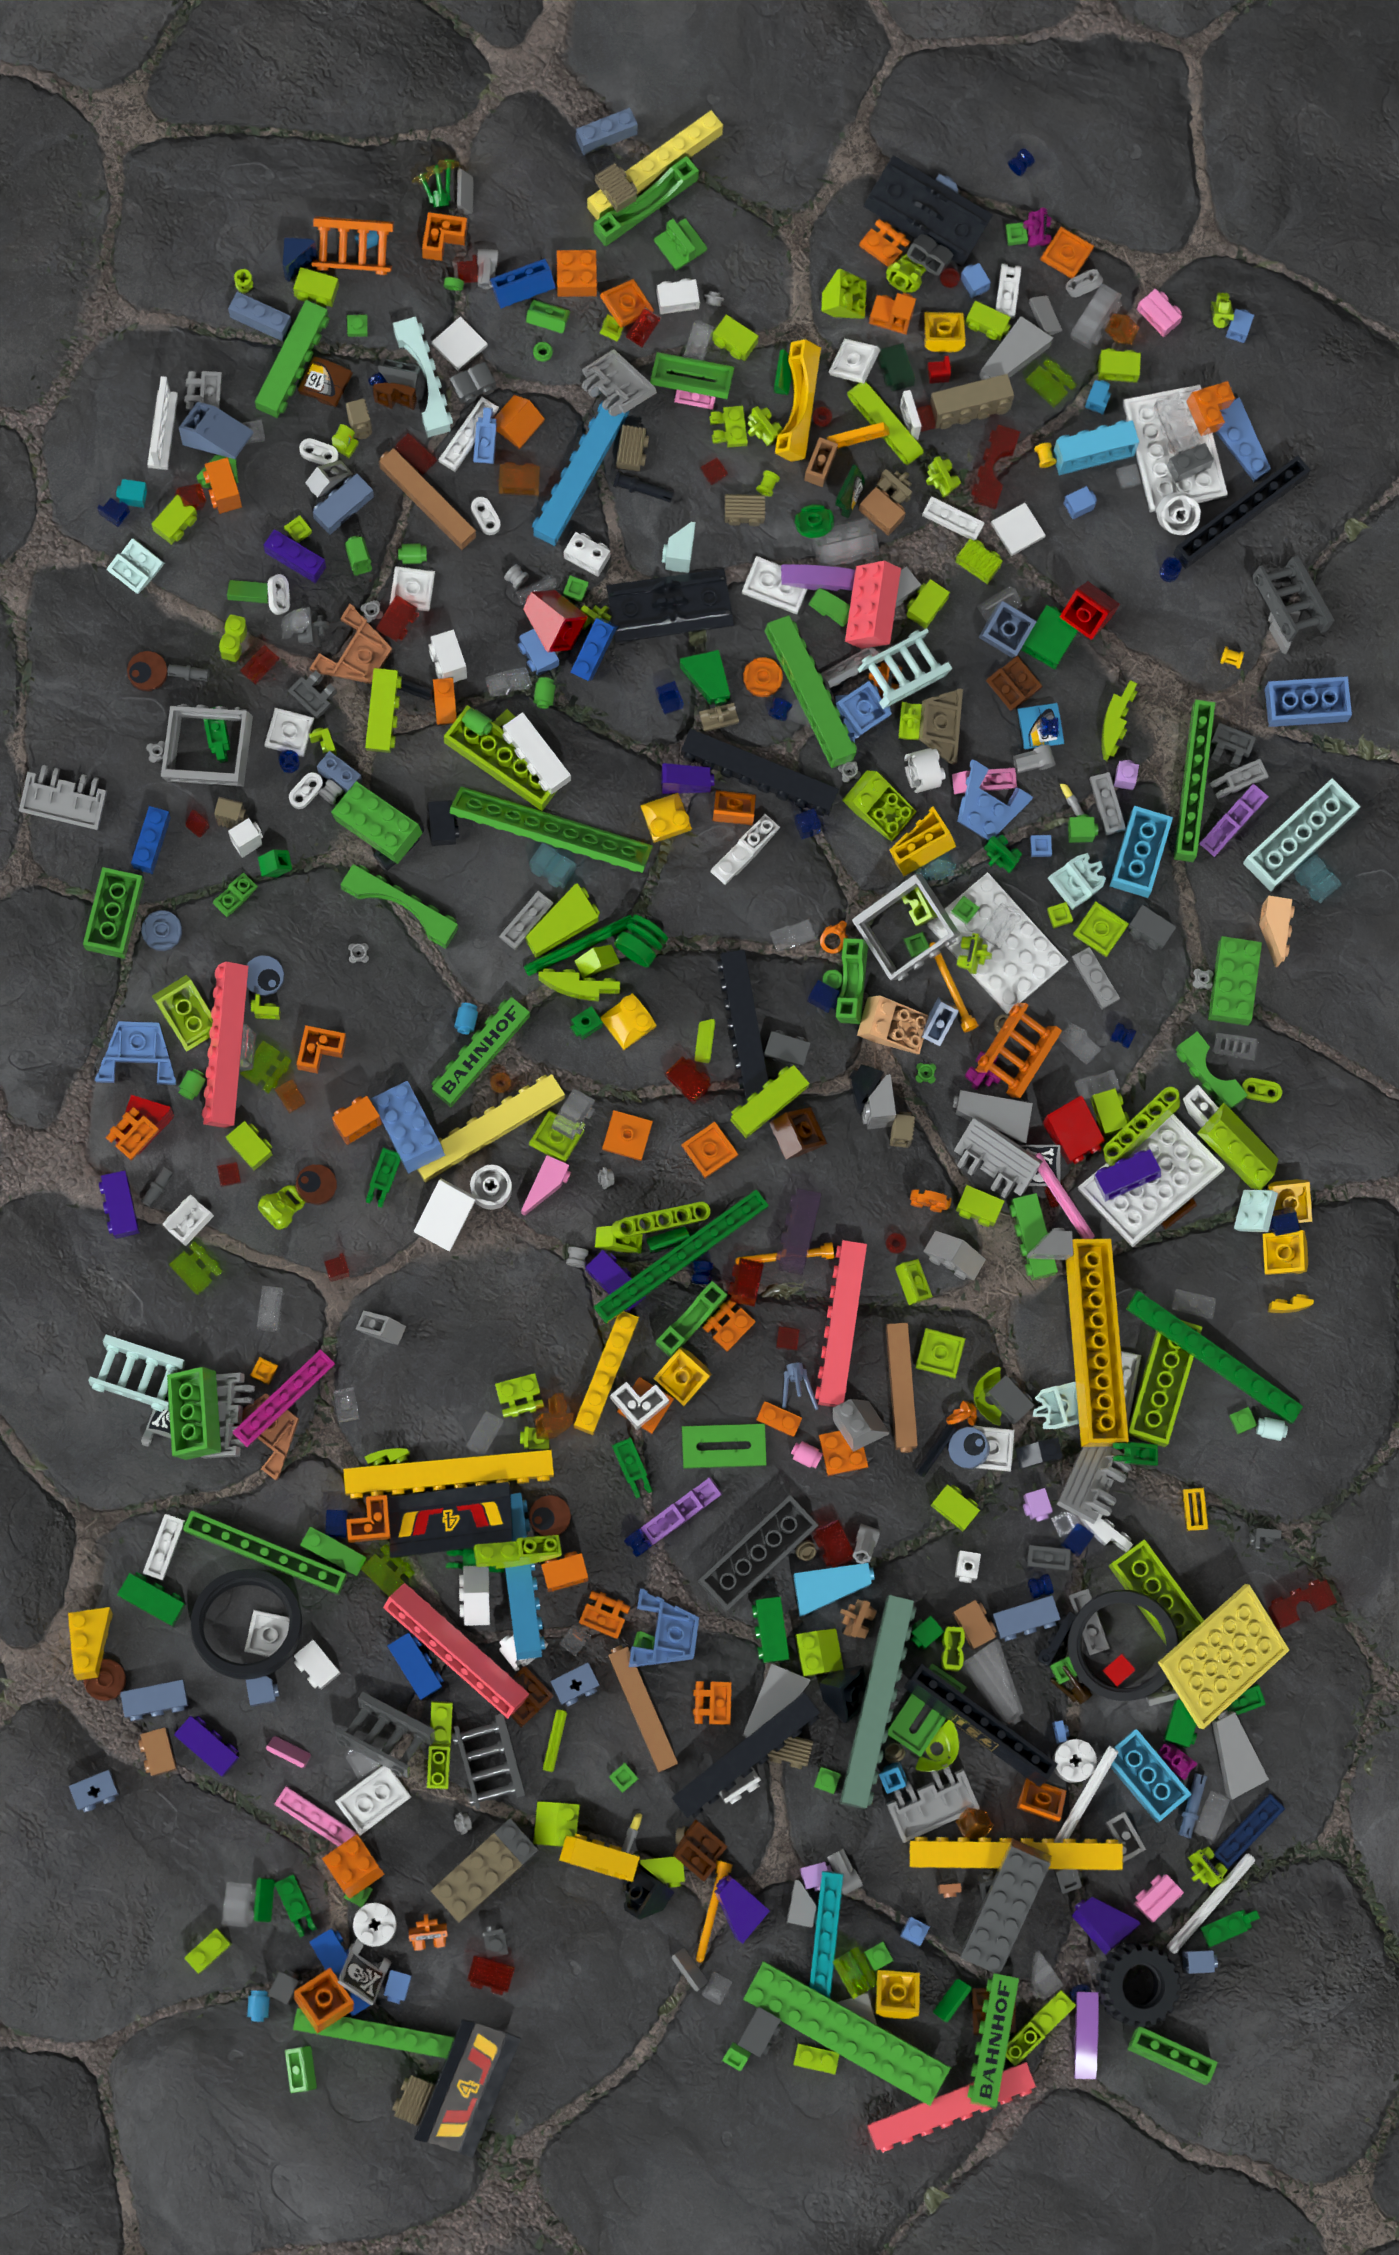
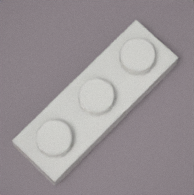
M932 496L922 516L973 541L978 538L984 526V522Z
M167 1514L164 1515L143 1574L164 1580L185 1524L184 1520Z

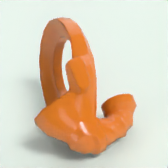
M840 921L837 925H830L825 928L820 937V945L825 952L836 954L843 949L844 938H848V935H846L847 923L845 921ZM830 933L837 934L840 938V945L835 949H830L825 945V937Z
M962 1401L960 1409L953 1410V1414L946 1418V1422L952 1425L968 1418V1423L973 1426L977 1421V1408L968 1401Z

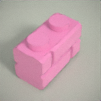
M1154 289L1141 300L1137 307V310L1163 337L1178 326L1182 319L1180 309L1175 305L1172 306L1168 302L1166 294L1159 292L1157 289Z
M1158 1874L1150 1882L1152 1886L1147 1891L1143 1889L1135 1897L1137 1899L1134 1903L1135 1906L1151 1922H1155L1184 1893L1167 1874L1163 1876Z

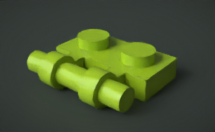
M535 1373L495 1384L500 1405L509 1403L510 1408L502 1410L504 1418L512 1416V1418L517 1417L518 1414L528 1411L530 1413L536 1412V1409L544 1407L542 1399L533 1400V1396L540 1394ZM527 1398L528 1403L515 1405L516 1400Z

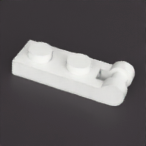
M1002 264L995 310L1014 319L1021 266L1008 267V264ZM1006 275H1014V278L1006 277Z

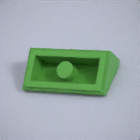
M533 300L528 309L526 322L563 333L570 311Z
M230 580L227 598L234 601L268 603V583Z
M311 2046L285 2050L290 2093L316 2089Z

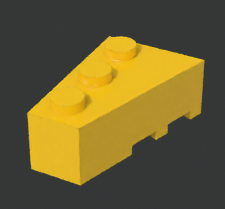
M932 807L929 810V814L923 820H919L916 823V827L909 834L906 833L890 849V853L902 875L906 876L955 848L956 845L950 831L935 808Z
M110 1607L68 1613L73 1672L77 1680L98 1678L105 1642L113 1616Z
M575 1834L574 1837L566 1836L559 1861L633 1882L640 1857L622 1852V1848L610 1845L609 1848L605 1847V1842L592 1839V1842H588L586 1836Z

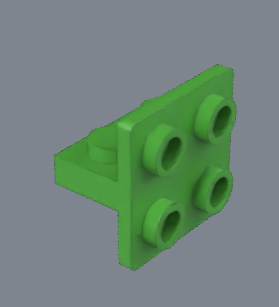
M674 219L668 221L666 231L654 238L655 244L675 270H678L707 251L706 245L686 219L679 223H676Z

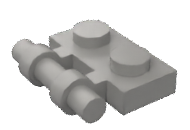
M202 371L201 379L196 378V372H188L185 385L187 387V395L184 399L186 411L190 412L197 402L209 404L220 409L222 372ZM196 387H201L200 395H195Z

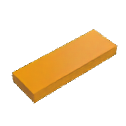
M882 422L828 436L827 440L837 443L838 449L888 436L890 432L888 426Z

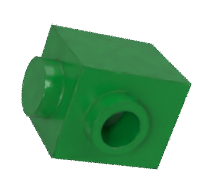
M273 849L258 857L262 877H278L292 870L289 850Z
M591 1006L572 1018V1026H570L576 1037L580 1036L583 1040L602 1028L603 1022Z
M930 1616L924 1622L920 1619L912 1626L914 1630L911 1632L913 1636L911 1640L918 1648L922 1647L925 1649L944 1631Z

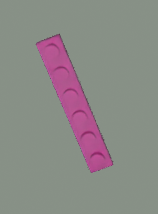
M320 1349L233 1431V1434L248 1447L320 1380L335 1363Z

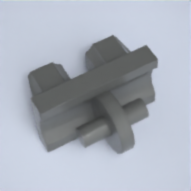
M310 607L304 608V613L296 615L298 626H306V632L298 633V642L302 645H312L315 648L321 647L320 636L325 635L324 630L330 627L329 622L323 621V616L318 615L316 611H312Z

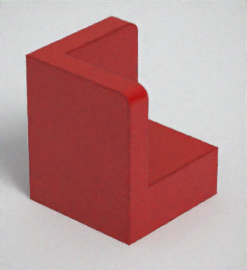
M949 355L944 357V361L928 362L929 384L949 382L951 376Z
M1124 1653L1103 1670L1116 1686L1135 1671L1134 1666L1126 1659Z

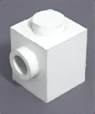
M961 1550L958 1552L955 1577L959 1578L960 1582L971 1583L972 1580L977 1579L981 1554Z

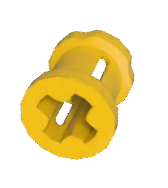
M1043 443L1034 448L1035 452L1038 453L1040 468H1047L1057 463L1050 449L1052 447L1051 443Z
M1225 646L1220 663H1228L1239 669L1244 651H1233Z

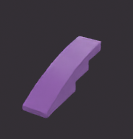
M781 565L782 585L810 590L822 588L833 591L839 589L853 591L855 569L819 565Z
M1253 784L1200 842V845L1215 857L1268 799V796Z
M709 1477L641 1527V1529L654 1545L723 1493L713 1479Z
M1076 1992L1074 2079H1096L1098 1992Z

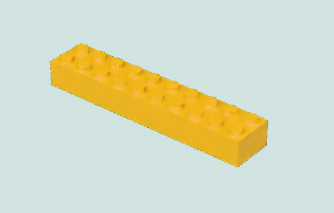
M1072 1239L1073 1256L1066 1260L1081 1447L1113 1446V1443H1128L1111 1239Z

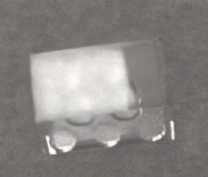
M868 517L835 524L831 532L825 536L812 538L820 566L835 567L838 564H850L855 560L871 559L874 556L880 555L877 534Z

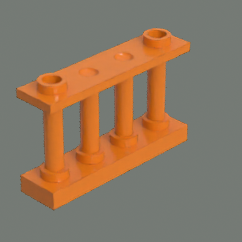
M314 217L313 226L318 227V230H320L319 260H313L312 266L317 267L316 270L328 271V268L375 271V274L387 275V272H391L392 265H386L387 235L394 230V222ZM330 228H338L340 232L338 262L327 261V240ZM350 229H357V233H359L358 263L346 262L347 234L350 232ZM369 230L377 231V234H379L378 264H366L367 234Z
M1017 1003L1010 1009L1008 1019L986 1054L979 1059L978 1067L976 1068L978 1073H987L989 1070L1007 1083L1009 1089L1006 1094L1012 1098H1021L1062 1032L1057 1026H1047L1044 1028L1025 1013L1029 1006L1027 1003ZM1019 1020H1022L1040 1034L1037 1044L1034 1045L1014 1030ZM1009 1036L1029 1050L1030 1055L1026 1061L1021 1060L1004 1047ZM999 1053L1019 1068V1073L1015 1078H1012L993 1063Z

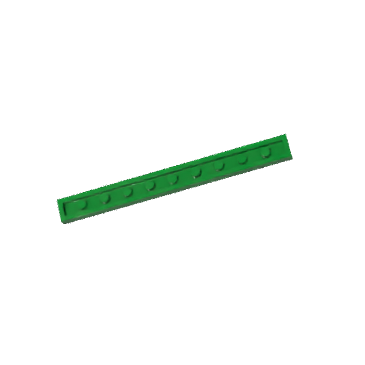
M757 1190L753 1191L594 1306L595 1311L607 1324L760 1214L769 1205Z
M1140 1291L1134 1294L1126 1308L1129 1312L1289 1424L1294 1423L1303 1408L1301 1404Z

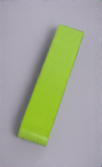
M867 382L859 383L847 392L851 402L871 425L884 422L888 426L890 434L882 438L904 464L909 465L924 453L920 444Z
M1166 1087L1105 1145L1104 1156L1108 1165L1114 1166L1117 1161L1131 1155L1180 1107V1096L1176 1088ZM1169 1097L1175 1098L1173 1101H1167L1166 1099ZM1154 1111L1161 1112L1159 1115L1152 1114ZM1139 1125H1146L1144 1129L1137 1128ZM1126 1138L1133 1139L1131 1142L1128 1143L1123 1141ZM1111 1152L1118 1153L1116 1156L1109 1155Z
M697 1202L626 1217L615 1221L612 1224L611 1231L616 1238L622 1239L697 1223L709 1217L710 1207L705 1202ZM696 1208L701 1212L700 1217L696 1214ZM677 1212L681 1213L682 1221L678 1219ZM659 1216L664 1220L663 1225L659 1223ZM640 1219L645 1223L644 1229L640 1226ZM621 1224L626 1226V1233L622 1231Z

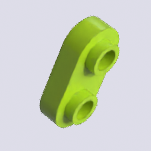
M1248 1078L1241 1085L1248 1094L1247 1099L1275 1103L1282 1096V1088L1275 1082ZM1249 1086H1252L1254 1088V1092H1249L1247 1088ZM1269 1090L1273 1091L1274 1096H1269L1267 1092Z

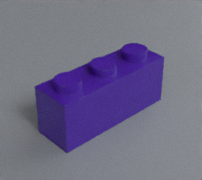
M275 529L263 545L267 555L314 583L317 582L326 568L325 559Z
M1151 1149L1147 1151L1141 1150L1129 1159L1123 1158L1109 1168L1103 1167L1094 1176L1095 1182L1106 1202L1160 1178L1161 1169Z
M126 1171L102 1175V1182H99L101 1194H105L106 1202H103L105 1214H109L110 1221L107 1222L109 1234L113 1233L115 1239L139 1234Z
M602 1250L585 1267V1271L610 1295L630 1281L632 1274L624 1266L620 1268L615 1263L617 1259L613 1254ZM646 1296L625 1311L630 1313Z
M190 1715L174 1736L221 1777H224L238 1761L239 1757L236 1754L239 1751L230 1743L227 1746L220 1741L223 1737L215 1730L209 1732L205 1728L207 1723L199 1716H196L194 1719Z

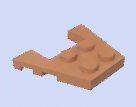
M349 604L341 617V621L356 629V634L338 663L318 654L310 667V671L314 672L316 670L320 674L372 684L374 668L381 669L392 652V648L367 623L366 619L356 611L355 607Z
M265 1393L255 1400L254 1404L246 1406L243 1409L242 1422L263 1404L270 1395ZM289 1410L285 1411L258 1437L261 1442L274 1451L261 1469L276 1481L279 1479L299 1422V1418Z

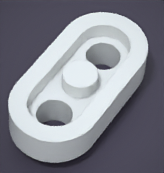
M305 439L300 444V454L306 460L321 465L338 461V451L334 446L314 439ZM311 448L313 452L307 453V449ZM331 455L332 458L328 460L325 456Z
M484 497L474 499L471 504V511L481 530L486 535H495L500 530V519L490 501ZM484 507L485 510L480 512L478 511V508ZM491 523L494 527L488 528L487 525Z
M277 574L268 580L269 608L277 615L287 612L290 607L289 583L286 577L281 574Z
M308 773L292 789L289 794V801L294 808H305L318 794L320 788L323 787L320 775ZM315 782L316 786L310 787L309 784ZM302 797L303 800L301 802H297L296 798Z

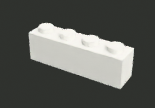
M523 712L503 726L504 733L502 735L508 744L512 743L514 745L516 755L521 760L524 758L528 764L526 766L533 776L537 775L540 779L538 782L544 791L548 790L552 795L571 781L570 773Z

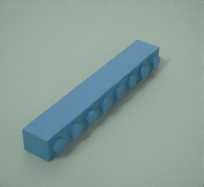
M600 403L597 410L599 414L596 418L593 417L588 426L590 430L587 435H582L579 441L581 446L578 451L574 450L572 453L569 467L563 469L559 485H554L550 501H545L541 510L543 511L541 517H537L532 525L534 536L553 546L556 545L628 417L629 411L611 416L609 411L602 407L603 403Z
M521 1493L511 1494L513 1542L517 1541V1538L527 1537L526 1532L530 1531L529 1519H524V1512H528L527 1502L522 1500ZM535 1564L505 1568L517 1660L542 1657L541 1650L545 1649L544 1637L539 1636V1630L543 1629L542 1619L537 1617L536 1610H540L539 1597H534V1590H538L536 1577L532 1578L531 1571L535 1570Z

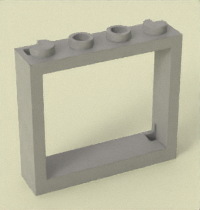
M187 704L170 706L161 777L167 782L244 787L253 715L247 709H240L239 707H236L235 710H228L227 707L216 706L215 709H210L205 705H197L196 708L190 707ZM182 717L242 721L235 774L175 770Z
M922 874L913 875L852 919L890 980H903L909 975L908 972L914 968L916 970L925 964L924 960L928 957L932 959L940 954L941 948L953 945L957 941L955 938L961 935ZM916 887H919L949 934L897 970L867 922Z

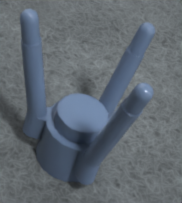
M803 1363L786 1365L787 1371L784 1372L782 1408H786L789 1379L791 1382H795L798 1397L802 1396L800 1381L804 1379L815 1410H818L819 1407L807 1377V1371L803 1369Z

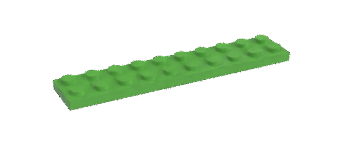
M460 787L449 812L459 818L470 819L476 823L486 824L498 830H505L518 836L531 838L537 842H544L557 848H564L576 854L589 856L595 860H602L615 866L619 865L628 868L634 872L643 873L653 847L643 842L464 787Z
M765 1961L762 1963L744 1997L745 2001L764 2009L787 2025L931 2106L951 2068Z

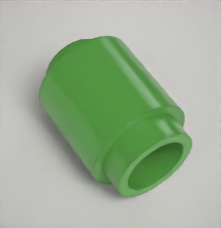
M421 543L402 544V548H398L399 560H403V564H422V561H427L426 545H421Z
M539 678L535 684L533 702L537 704L538 708L547 709L553 705L555 694L553 679Z
M470 708L462 719L465 726L479 736L488 735L493 728L491 724L492 719L477 709L473 710Z
M196 1069L188 1070L179 1086L180 1090L178 1093L193 1101L206 1081L203 1078L204 1074Z

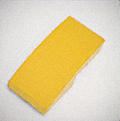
M1297 1294L1296 1297L1291 1298L1290 1304H1287V1300L1275 1299V1301L1269 1304L1268 1312H1297L1312 1306L1314 1300L1302 1294Z

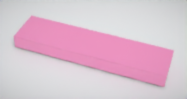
M288 1787L284 1788L275 1802L276 1806L338 1847L356 1835L355 1831Z

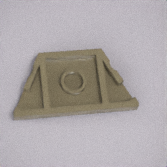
M957 689L922 701L919 740L932 750L937 749L939 756L951 765L957 763L963 689Z

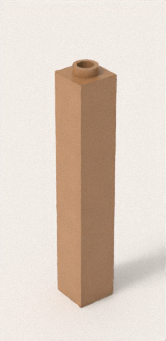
M394 448L390 452L386 451L380 457V469L461 550L476 538V530Z
M908 1323L887 1324L886 1337L895 1450H900L901 1453L913 1452V1449L917 1448L918 1445Z
M621 1645L612 1649V1654L608 1655L658 1773L677 1765L678 1762L637 1667H628L630 1659L628 1647L623 1648Z

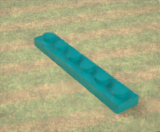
M823 1870L810 1987L831 1999L844 1873Z

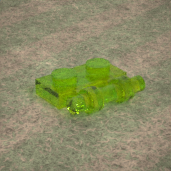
M1048 358L1043 363L1048 369L1045 371L1039 366L1026 378L1025 382L1054 408L1068 394L1064 387L1067 386L1073 390L1077 384L1069 374L1066 375L1059 368L1060 366L1056 362L1053 363ZM1054 374L1060 381L1057 382L1051 375Z
M262 1041L240 1072V1075L256 1086L263 1080L266 1084L262 1090L269 1094L272 1088H276L278 1085L277 1081L282 1074L288 1071V1066L292 1060L285 1056L282 1062L277 1060L280 1051ZM273 1065L277 1069L270 1077L266 1073Z
M194 1241L189 1246L194 1253L189 1256L183 1251L169 1266L198 1295L212 1283V1280L207 1275L213 1272L217 1277L223 1271L218 1267L219 1263L215 1259L212 1260L206 1254V1249ZM199 1258L206 1265L203 1270L195 1263Z
M385 1544L380 1549L385 1556L380 1559L374 1554L361 1570L390 1597L405 1583L400 1578L402 1574H405L410 1579L415 1572L410 1568L411 1565L407 1561L404 1562L400 1557L390 1558V1547ZM390 1560L399 1568L395 1573L386 1565Z
M858 1946L832 1961L852 1999L859 1997L870 1990V1987L873 1988L877 1985L876 1974L873 1970H870L865 1960L867 1958L864 1953H861Z

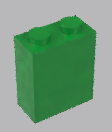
M1047 605L1024 642L1021 651L1056 670L1079 631L1060 618L1062 612L1058 608Z

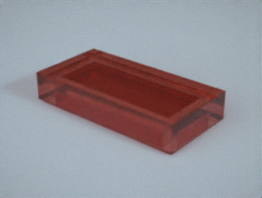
M409 433L394 446L395 450L423 475L437 462V459Z

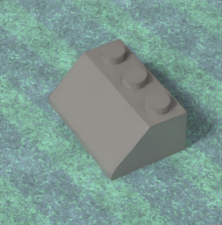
M891 1074L885 1076L870 1095L865 1108H863L862 1121L863 1124H867V1130L892 1127L896 1110Z

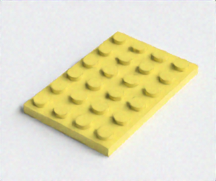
M1244 1584L1158 1663L1198 1728L1204 1729L1290 1650L1251 1586Z

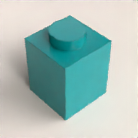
M122 479L121 485L117 486L116 497H119L120 504L144 508L148 490L146 482Z

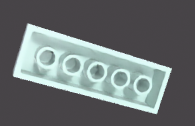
M1332 778L1245 859L1243 864L1272 892L1354 816L1360 806Z

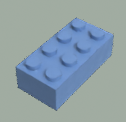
M1348 677L1270 681L1265 687L1269 727L1348 722L1352 716Z
M408 1081L371 1098L373 1106L380 1115L381 1122L408 1173L445 1156L442 1146Z

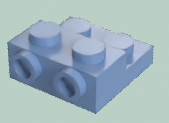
M870 681L836 703L858 736L875 727L892 714L890 706L885 709L881 707L879 702L882 698L879 696L877 687L871 684Z

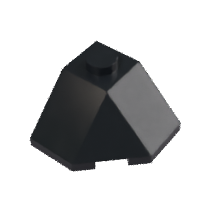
M861 1064L859 1069L855 1067L849 1077L852 1079L850 1088L856 1111L860 1115L884 1074L879 1069Z
M860 1665L831 1672L820 1682L823 1701L843 1723H848L859 1712L861 1705L858 1703L861 1691L865 1692L867 1685L864 1666Z
M636 1868L633 1882L625 1880L623 1883V1892L626 1893L624 1911L641 1920L663 1911L673 1896L674 1891Z

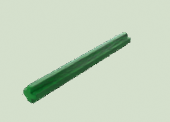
M628 915L525 965L524 970L526 974L531 976L626 930V925L632 923V916Z

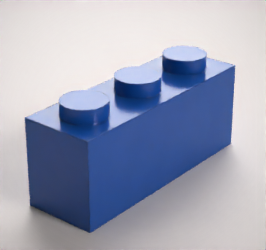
M545 259L490 279L494 296L500 308L556 288L551 269Z
M601 617L595 619L571 673L587 681L593 679L614 636L617 625Z
M149 806L131 861L133 869L153 874L171 819L169 811Z
M407 1633L389 1644L388 1648L422 1701L442 1688L440 1683L443 1682V1679L438 1671L433 1672L429 1665L432 1664V1661L427 1653L422 1655L418 1648L421 1646L419 1640L414 1635L411 1637Z

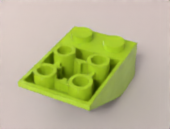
M867 770L842 800L857 816L891 842L917 812L877 771Z

